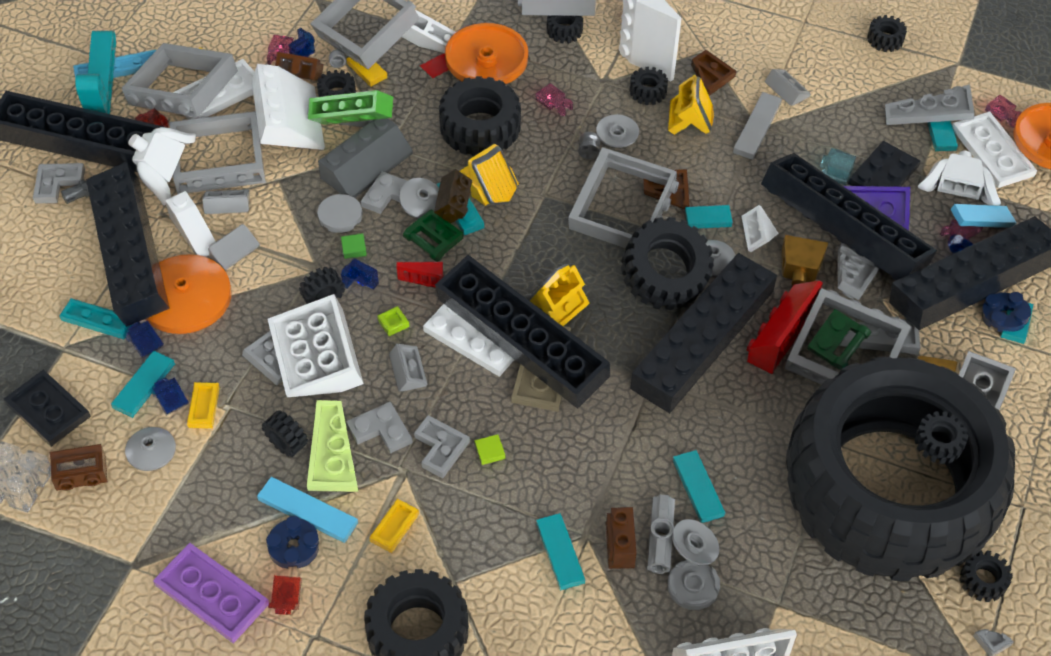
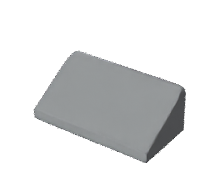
M772 69L765 80V83L791 106L809 98L811 95L807 89L783 69Z
M250 190L206 191L202 199L204 213L248 212Z
M242 224L211 245L208 251L210 259L221 265L224 270H227L257 249L260 244L249 229Z
M396 344L390 351L389 357L398 391L426 387L428 384L418 347Z

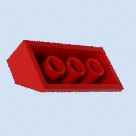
M812 281L794 284L789 292H784L780 299L779 307L772 309L768 323L764 322L761 325L757 339L752 338L746 349L749 352L747 362L770 374L774 373L799 336L822 288L823 282Z

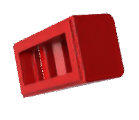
M397 262L396 265L397 278L401 281L436 288L435 284L444 277L443 262Z

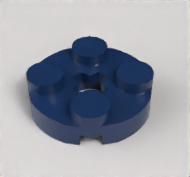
M1019 292L990 294L986 297L982 308L984 323L988 327L992 325L998 328L997 332L1000 333L1003 331L1013 332L1021 330L1029 322L1031 316V308ZM1007 310L1011 311L1010 315H1006L1005 312H1001Z
M291 516L287 520L278 523L266 538L269 556L281 568L288 569V567L297 566V569L303 568L310 564L318 555L319 538L317 530L311 523L301 520L297 516ZM290 540H298L299 546L287 547Z

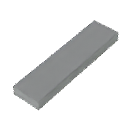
M762 92L734 146V154L754 159L781 105L782 98Z

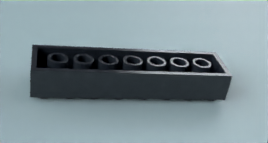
M5 91L0 99L1 141L112 167L128 162L134 172H137V165L133 163L132 158L136 149L129 146L130 138L134 134L142 137L144 133H151L156 128L164 127L10 91Z
M795 153L771 162L761 182V185L767 188L768 192L777 195L788 206L800 211L805 218L817 223L822 230L830 232L837 237L838 241L853 248L858 255L873 262L874 266L890 274L895 281L929 266L937 252L935 248Z
M125 162L86 179L114 313L127 327L170 309L138 176L128 162Z
M1036 216L892 282L889 303L918 330L932 325L986 299L990 294H996L1050 268L1051 228Z
M737 253L632 372L630 389L670 414L774 292L777 274Z
M470 255L464 257L435 284L438 300L577 409L610 377V362Z

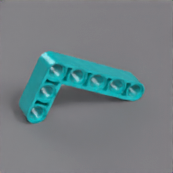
M114 30L92 31L88 74H77L75 80L76 91L82 107L107 114L111 112L116 53V35Z

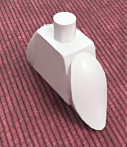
M160 127L154 129L151 133H144L142 137L134 134L128 142L129 146L136 149L132 160L137 165V172L141 181L157 196L164 206L166 205L165 200L171 198L167 182H170L185 147L184 144L195 142V133H185L171 128Z
M968 151L950 154L949 159H943L935 163L926 178L918 185L919 189L927 192L933 191L937 187V191L976 200H979L980 197L987 205L999 206L1001 204L991 172L982 165L980 159L972 158L971 153Z

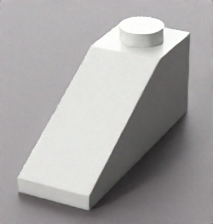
M415 10L420 19L402 37L419 47L445 53L448 41L456 32Z
M184 191L165 200L170 219L195 255L209 258L208 248L216 243L187 192Z

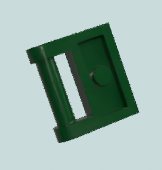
M432 209L410 225L403 233V237L406 240L417 244L430 254V258L435 262L440 261L446 252L464 239L463 232L435 214ZM423 232L439 245L435 248L417 233Z
M834 309L807 349L841 370L849 365L848 361L862 341L867 339L872 332L865 325L855 322ZM850 330L854 332L855 336L840 357L834 355Z

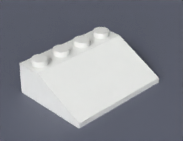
M623 0L620 54L635 66L642 67L644 70L648 66L650 70H652V67H655L656 71L660 69L662 74L665 73L667 75L668 81L674 80L681 17L665 0Z
M257 64L252 79V88L260 144L324 150L325 145L321 124L308 119L309 98L316 97L315 86L279 66Z
M334 294L268 318L287 397L339 393L364 384L345 315Z
M763 628L752 634L736 633L729 638L719 640L718 638H709L697 644L690 642L682 643L673 648L672 656H789L797 634L795 630L790 629L770 630L769 628Z

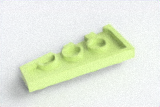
M317 400L307 479L308 491L358 492L341 401Z

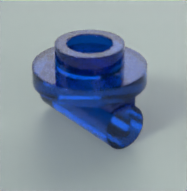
M957 234L951 235L948 242L949 249L953 254L974 245L968 239Z

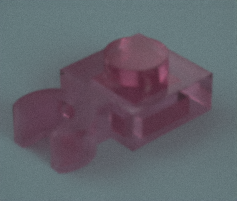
M273 35L268 46L267 64L271 65V62L276 60L277 52L290 54L294 46V38Z
M551 83L536 93L535 100L549 110L555 107L562 116L566 115L564 107L573 110V102L570 99H565V93Z
M998 95L988 103L985 111L991 112L1001 122L1006 119L1013 128L1019 115L1022 113L1015 111L1017 106L1002 95Z
M953 219L950 225L942 228L940 235H951L948 239V244H953L959 236L966 240L981 233L983 227L959 226L957 220Z

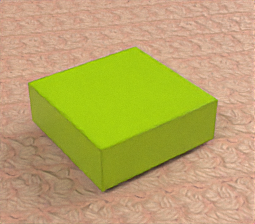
M398 306L377 315L378 322L388 336L409 327V321Z
M498 434L474 440L481 465L505 459V452Z

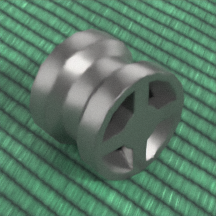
M594 132L581 134L579 137L578 153L582 158L594 159L598 157L600 153V136Z

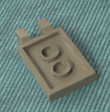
M563 326L564 328H566L568 331L571 332V328H570V327H565V326ZM520 364L511 403L559 412L562 396Z

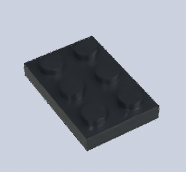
M882 141L850 177L848 184L851 186L902 187L919 167L920 160Z
M44 369L4 398L6 405L50 447L91 417L89 411Z

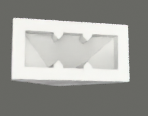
M760 205L741 216L747 247L750 252L766 244L779 234Z

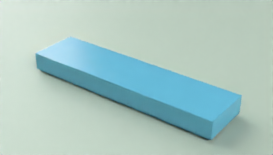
M156 50L115 57L113 78L135 74ZM89 63L73 66L75 78L77 74H88Z
M273 477L268 480L257 495L258 501L289 516H297L301 520L308 521L315 529L343 543L347 541L358 524L357 518Z

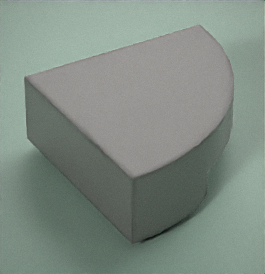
M988 629L979 630L973 636L988 656H995L1013 644V640L1006 634H999Z

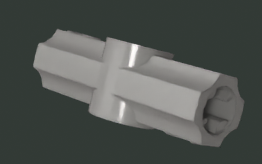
M662 494L653 497L647 570L656 574L670 572L672 534L674 531L675 499L669 495ZM657 532H662V533H665L666 535H665V536H661V535H658Z

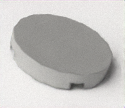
M345 194L332 195L324 199L319 205L317 212L320 225L334 233L351 231L357 223L359 225L363 215L360 202L356 198Z
M688 560L681 561L675 565L668 576V592L679 606L688 610H701L709 607L716 601L720 591V578L712 566L697 565Z

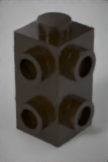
M457 169L443 176L439 186L434 213L449 223L462 219L468 211L467 205L471 195L472 180Z

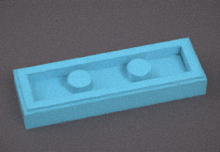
M954 204L951 208L959 226L1010 228L1017 223L1007 206Z

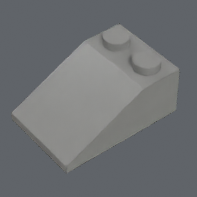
M968 351L959 376L981 389L987 395L986 398L991 405L1000 410L1016 368Z

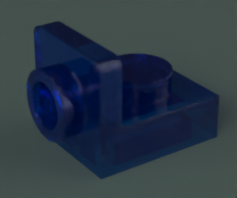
M300 27L297 29L298 39L288 44L289 52L293 55L308 57L315 53V39L310 32H306Z
M355 258L341 272V278L346 289L354 281L361 286H367L373 290L379 284L377 269Z
M148 320L142 324L137 322L128 328L129 332H127L126 340L128 342L131 341L142 358L161 348L164 344Z
M175 377L170 380L163 378L154 384L155 388L152 389L151 394L153 397H156L166 416L189 404Z

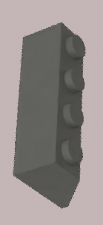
M388 118L372 120L318 160L320 179L340 194L355 198L369 188L382 171L386 173L391 171L412 155L413 150L398 126Z

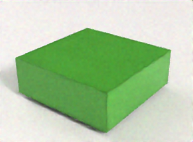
M363 234L341 237L344 259L367 256Z

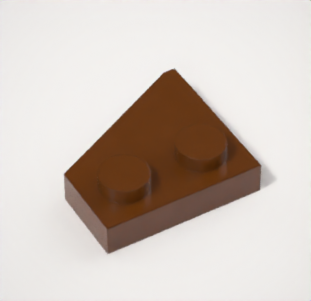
M704 50L692 59L691 66L696 76L701 78L709 96L736 77L735 69L708 50Z
M687 169L674 170L677 171L676 181L679 182L676 193H672L670 196V204L685 210V207L690 206ZM643 178L644 194L659 200L665 185Z

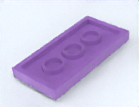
M191 543L153 580L156 587L233 644L269 605V600Z

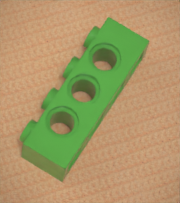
M374 90L309 98L308 119L323 125L392 118L393 96Z

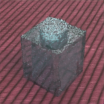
M831 148L828 156H823L820 167L823 168V173L846 186L853 171L856 156Z

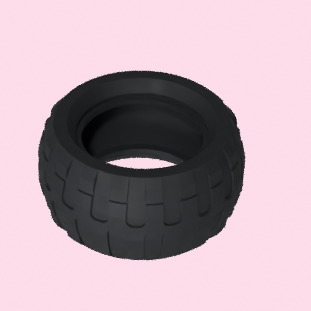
M877 357L864 364L854 363L840 370L838 375L833 379H827L806 402L803 411L797 417L791 433L786 453L787 480L791 502L794 509L800 513L803 528L811 538L819 540L825 547L824 551L837 561L843 560L849 565L856 567V571L869 576H874V574L889 576L894 581H910L912 577L921 575L928 579L944 574L955 565H961L976 555L996 533L1005 518L1013 498L1015 446L1013 439L1006 434L1007 423L1003 415L997 408L991 405L986 398L987 395L977 386L969 383L948 368L940 367L924 360L908 357L906 359ZM934 412H939V416L943 412H948L947 417L951 418L952 414L957 416L955 421L961 420L963 422L962 427H966L968 430L966 433L968 435L967 443L960 457L957 460L954 458L951 463H948L947 459L945 461V465L949 469L954 481L955 494L946 500L929 505L900 504L876 495L855 478L848 468L841 447L848 441L874 432L897 433L915 439L922 419H925L929 413L932 416ZM931 433L932 437L938 442H951V439L944 433Z

